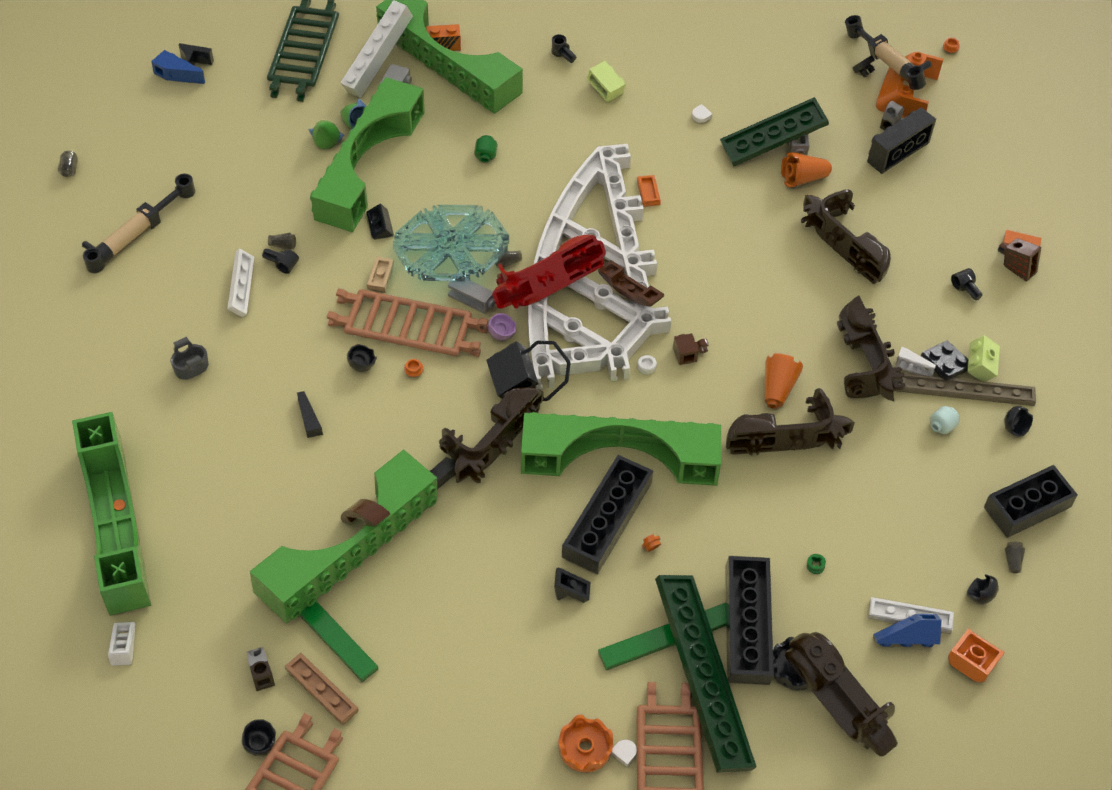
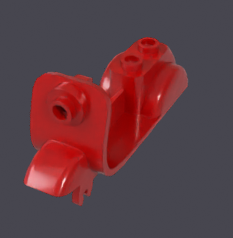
M590 234L573 237L565 241L549 257L518 272H506L502 264H498L501 273L497 275L496 283L498 286L492 293L497 308L503 309L513 305L517 309L519 306L531 305L598 270L604 265L603 257L606 255L603 242Z

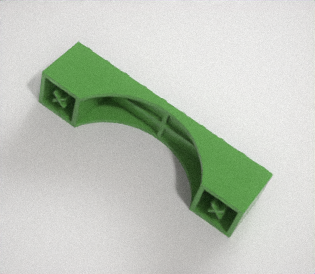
M384 0L376 6L377 24L393 0ZM395 0L406 5L413 15L396 44L404 51L413 55L415 59L420 60L439 76L448 80L450 84L455 85L463 93L469 95L474 101H477L494 114L523 93V69L499 52L487 55H468L443 47L426 30V26H429L428 3L426 1Z
M387 77L379 84L375 95H372L369 105L365 106L362 116L357 119L355 127L350 130L347 140L343 141L340 151L335 154L333 162L326 169L325 175L319 179L318 186L311 192L310 200L315 221L354 232L368 208L366 184L356 175L354 171L355 166L362 155L374 145L390 138L412 135L425 113L423 88Z
M113 412L72 420L77 454L86 484L95 530L97 552L94 559L99 590L109 616L151 606L123 445ZM121 499L126 505L123 510L117 511L114 509V502Z
M535 412L524 413L521 474L560 476L572 461L587 452L606 447H626L645 452L658 459L671 471L677 483L714 486L718 484L721 468V425L538 414Z
M404 449L374 472L377 503L389 511L390 515L375 527L365 525L350 539L329 548L296 550L281 546L250 571L253 593L286 624L296 619L307 606H312L323 593H328L334 584L344 580L351 570L358 568L367 557L373 556L384 543H389L395 534L403 531L412 520L418 519L428 507L431 508L437 502V477Z

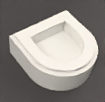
M702 104L694 108L692 112V119L697 123H704L712 119L713 116Z
M621 740L613 747L611 755L628 767L636 757L637 748L632 741Z

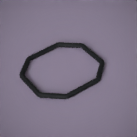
M535 341L527 349L528 353L538 344L554 345L567 362L565 381L543 399V401H549L568 383L571 362L555 341Z

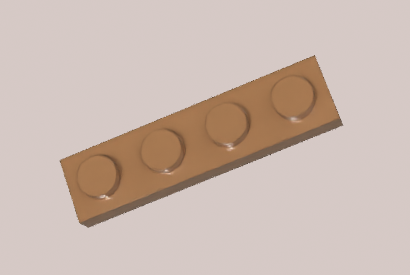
M299 653L285 665V670L342 725L359 711L358 707L302 653Z

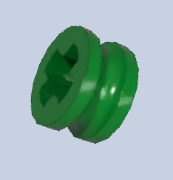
M820 554L810 555L807 560L809 572L813 574L822 573L825 569V558ZM813 561H815V563L819 562L820 566H813Z

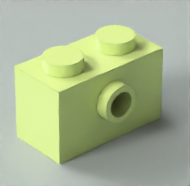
M606 61L589 69L587 80L607 103L623 94L626 85L624 80L616 74L613 67Z
M985 335L970 342L968 373L984 382L998 376L1000 346Z

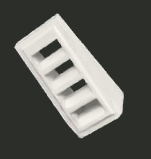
M901 347L895 367H901L904 371L927 376L933 375L936 366L904 347Z
M135 622L114 623L108 651V658L112 666L132 664Z

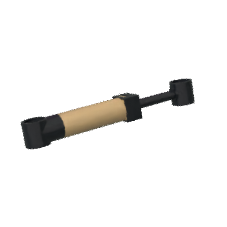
M852 15L846 18L845 25L850 38L861 36L868 43L870 55L876 60L881 59L909 83L910 89L919 90L925 87L924 70L932 66L930 61L915 66L889 45L888 39L880 34L873 38L864 31L860 16Z
M186 173L178 175L175 178L176 187L173 192L154 207L144 202L136 209V215L96 247L88 241H84L82 247L86 250L83 253V259L87 270L91 273L101 272L108 260L147 228L153 229L161 223L159 212L178 196L181 198L192 197L195 194L192 176Z

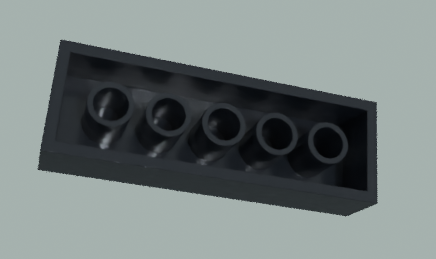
M617 455L562 545V558L598 575L651 486L653 470L621 455Z
M728 556L725 565L727 679L729 683L770 685L774 676L770 558Z

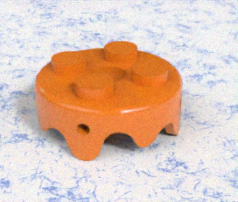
M576 715L572 721L561 729L558 741L561 759L568 767L578 772L587 773L599 770L611 757L613 749L612 731L600 719H587L584 715ZM582 742H589L592 747L589 750H582L579 745Z

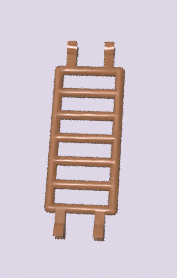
M338 288L336 296H338L337 303L353 304L350 314L346 317L329 311L327 319H329L328 326H343V331L346 334L451 356H458L459 352L462 351L479 357L481 342L463 341L468 328L476 329L485 334L488 331V319L471 318L472 313L470 311L360 289L357 294H353ZM363 298L374 299L363 329L352 327ZM381 301L390 302L392 304L381 333L370 331ZM399 304L410 306L399 337L388 335ZM417 308L428 310L417 341L406 339ZM434 313H444L445 317L436 343L424 342ZM452 316L463 317L454 347L442 346Z
M656 682L647 683V705H639L637 707V790H704L702 725L696 706H691V691L688 683H682L681 706L656 705ZM645 714L693 715V726L645 725ZM645 734L693 735L694 747L646 745ZM646 754L694 755V767L646 766ZM646 775L694 776L695 788L646 787Z
M304 713L293 733L288 731L281 733L245 790H258L256 788L263 778L286 790H306L269 771L275 759L315 779L316 782L311 790H321L339 761V758L332 753L343 740L342 732L334 728L322 749L302 739L313 725L311 721L312 716ZM288 741L328 763L323 771L319 772L280 751Z

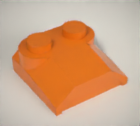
M968 628L949 653L948 660L955 669L973 681L984 682L1005 652Z

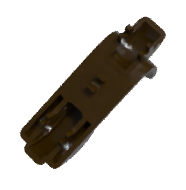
M849 189L838 191L828 195L823 200L816 196L805 195L803 211L808 216L803 217L801 223L807 222L805 227L814 226L821 239L851 264L854 270L858 271V274H862L872 284H876L877 281L881 282L886 276L891 262V254L888 247L884 246L869 232L856 237L834 218L843 214L846 215L849 208L854 210L855 205L852 202V191Z
M858 295L841 310L837 326L839 331H843L845 334L843 338L846 346L850 345L852 350L862 347L872 371L856 372L845 376V393L850 398H866L881 394L882 397L894 402L893 391L903 390L906 387L905 384H901L904 373H900L902 371L901 367H892L888 357L894 356L895 351L894 349L886 350L891 348V343H882L876 330L877 324L874 325L875 320H872L876 315L872 313L874 312L873 309L865 308Z
M529 387L513 388L507 391L502 400L495 404L490 411L491 421L496 424L474 448H469L462 443L463 435L456 438L454 436V429L451 431L448 428L442 429L439 447L453 460H456L455 479L457 483L469 476L474 482L481 483V479L478 476L485 478L483 470L490 466L500 454L506 455L507 446L513 447L512 441L523 430L524 413H538L540 404L544 399L543 391Z
M817 388L814 391L813 397H807L805 403L812 404V406H808L807 412H814L819 422L777 425L774 414H744L738 417L730 426L726 438V449H729L731 454L749 453L751 456L753 453L759 455L761 452L806 450L820 447L825 443L831 449H834V443H836L840 449L842 441L839 437L844 438L845 435L851 433L855 422L845 416L834 415L829 398L821 388Z
M819 632L801 633L789 642L790 649L785 653L786 660L853 741L864 743V747L867 750L871 748L879 756H885L898 745L896 737L887 725L889 723L887 720L894 715L895 705L892 702H887L882 707H879L845 666L839 651L828 638Z

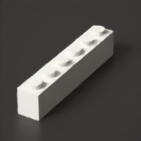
M395 0L390 4L340 82L348 93L359 98L363 96L413 17L406 5Z

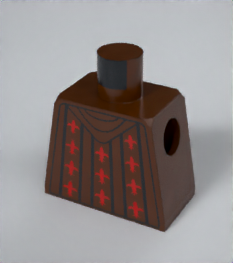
M1018 238L1009 245L1004 242L999 245L998 252L1005 255L1003 265L1027 282L1038 272L1041 253L1040 246Z

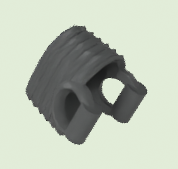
M187 337L173 342L174 353L170 362L175 375L179 379L187 380L206 371L209 365L208 355L202 345L192 344ZM188 345V348L182 352L178 351L179 348Z

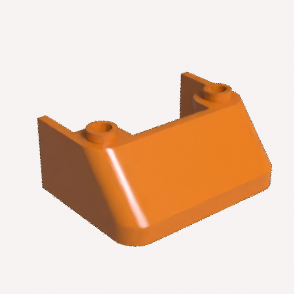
M913 52L905 56L915 66L930 61L932 66L924 70V75L927 78L938 80L943 58L921 52ZM889 67L877 98L876 108L879 111L885 112L887 105L894 101L904 107L902 117L905 118L912 111H916L921 107L927 111L929 101L913 97L914 90L910 89L908 85H903L904 79Z

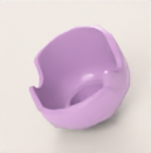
M497 313L490 318L488 331L498 341H506L515 334L516 322L505 313Z

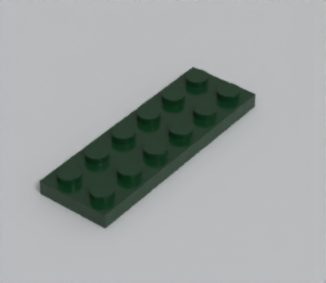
M814 97L725 136L720 141L734 167L829 125V121Z

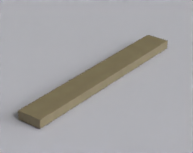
M904 373L903 382L901 383L905 384L906 387L903 390L896 391L1035 406L1036 390L1035 387L955 378L945 381L942 377Z

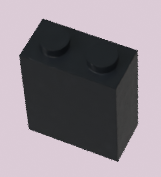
M518 341L509 344L506 348L486 360L497 396L501 399L507 391L513 388H533L539 384L527 348Z

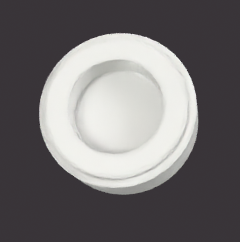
M645 355L639 358L637 367L643 374H652L656 370L657 362L652 356Z

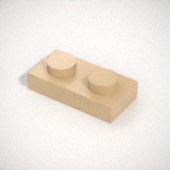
M376 257L367 283V289L386 291L393 270L394 259Z

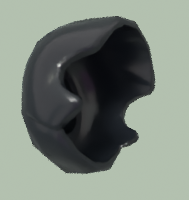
M357 344L352 346L347 353L348 364L355 371L365 372L370 370L377 359L374 355V350L365 345Z
M1023 406L1012 407L1006 413L1004 419L1006 430L1015 436H1024L1032 426L1033 415Z
M985 574L986 579L976 578L967 590V597L981 605L991 602L999 591L998 580Z
M264 719L251 721L245 726L241 741L244 750L254 756L266 754L275 743L276 731L272 724Z

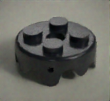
M788 637L781 644L777 643L773 649L774 678L788 689L806 690L809 687L785 658V653L790 649L789 642L794 638Z

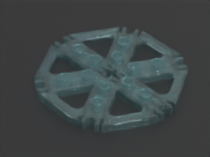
M434 205L433 211H428L426 208L424 213L419 211L395 233V241H393L394 252L407 273H411V276L418 273V279H423V281L465 282V278L468 281L470 280L471 274L476 275L477 278L479 277V272L483 275L507 253L509 234L493 211L490 213L488 209L483 212L482 206L437 205V209ZM447 215H467L454 227L445 217ZM420 224H427L433 233L411 232ZM483 225H491L497 234L474 233ZM409 250L427 251L413 263L405 255V252ZM470 251L493 252L494 254L481 265L476 263ZM448 257L458 270L456 274L433 273Z

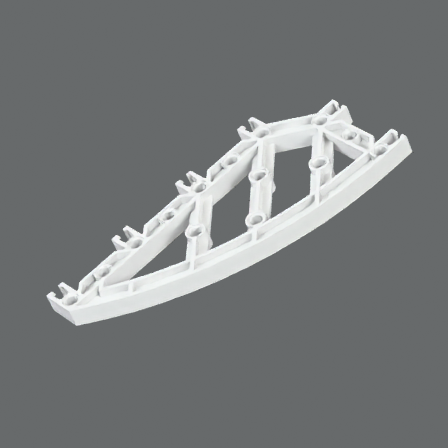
M628 144L597 147L573 175L555 204L545 225L534 264L557 251L561 246L564 236L571 239L579 235L590 234L603 242L606 250V255L603 258L617 263L624 268L626 275L646 288L649 287L647 276L656 275L657 261L654 260V250L638 251L639 243L633 221L643 220L644 208L641 205L640 195L626 197L621 169L630 168L631 155L628 153ZM596 183L604 186L617 246L600 237V233L596 229H586L572 221L579 207ZM587 277L573 282L568 287L594 301L597 309H607L630 322L612 343L582 326V322L578 318H569L548 306V296L528 305L529 347L535 341H548L547 326L561 333L567 342L578 343L582 346L562 349L571 362L569 375L601 371L607 365L610 381L618 380L616 368L620 367L624 372L623 379L627 380L630 375L628 360L651 334L668 333L671 328L668 306L652 308L637 304L631 300L628 302L614 294L609 285H599ZM538 344L529 352L539 383L535 388L543 389L541 377L547 376V380H549V389L554 388V372L560 376L565 375L567 362L557 349L550 350L549 345Z

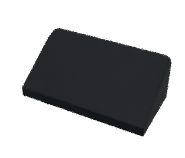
M380 203L366 212L371 235L374 240L394 236L387 208Z
M445 457L430 470L437 477V490L455 475L456 460Z

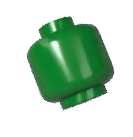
M483 135L478 138L475 143V156L481 162L493 160L497 154V141L489 135Z

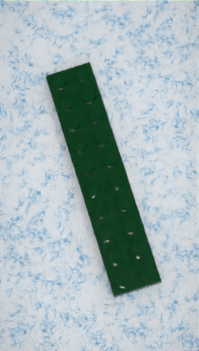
M658 575L655 581L716 772L752 771L757 766L693 575Z

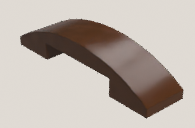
M612 260L598 269V273L611 287L637 304L652 307L664 297V293L650 285L646 288L626 275L624 268Z
M360 499L341 514L342 522L351 523L356 518L363 519L367 526L375 527L387 518L390 513L374 501Z

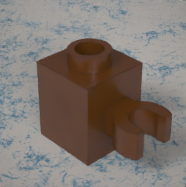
M692 333L674 336L673 350L679 365L697 362L698 352H708L707 346H709L707 339H700L695 342Z

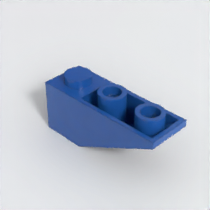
M166 50L162 51L151 61L154 74L165 80L205 83L204 72L201 68Z
M914 614L873 634V638L881 646L900 644L904 647H911L913 644H921L924 647H933L934 644L940 645L942 620L937 614Z

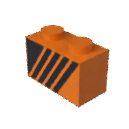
M459 24L426 26L427 32L438 44L452 51L461 50Z

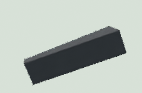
M305 391L297 392L307 438L323 435L322 427Z

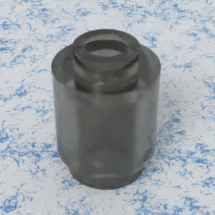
M64 151L61 154L58 165V172L65 177L75 175L78 163L75 152Z

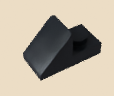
M179 43L180 55L183 60L188 61L194 66L195 63L213 64L212 48Z
M556 568L554 588L557 600L570 596L583 603L587 602L590 596L591 582L562 568Z

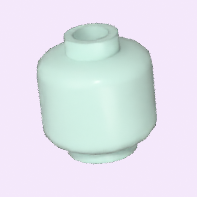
M942 406L930 416L931 428L937 433L948 434L959 424L958 412L952 407Z

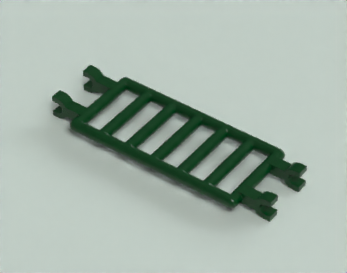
M302 0L300 6H293L291 8L267 74V80L273 81L269 86V90H271L270 97H278L281 83L299 85L296 88V94H298L297 101L304 102L307 87H314L316 85L339 18V12L334 11L336 8L335 0H327L325 10L308 8L311 0ZM303 13L332 18L330 22L296 18V14ZM293 24L328 29L326 33L291 28ZM289 35L322 39L324 41L321 45L287 39ZM285 47L320 51L319 56L283 52ZM281 58L315 62L316 64L312 68L282 64L279 61ZM276 70L312 74L311 79L275 75Z

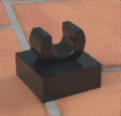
M871 55L852 67L855 73L861 70L862 76L866 77L869 75L867 70L870 73L875 71L874 66L871 65L875 59Z

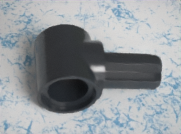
M561 34L552 37V54L556 57L563 56L568 62L573 63L577 57L570 50L566 37Z
M264 249L262 253L264 259L275 262L277 269L285 274H289L299 260V256L289 249L279 253L270 249Z
M967 268L952 274L951 282L956 289L967 291L976 301L983 296L982 292L975 285L976 276L972 269Z

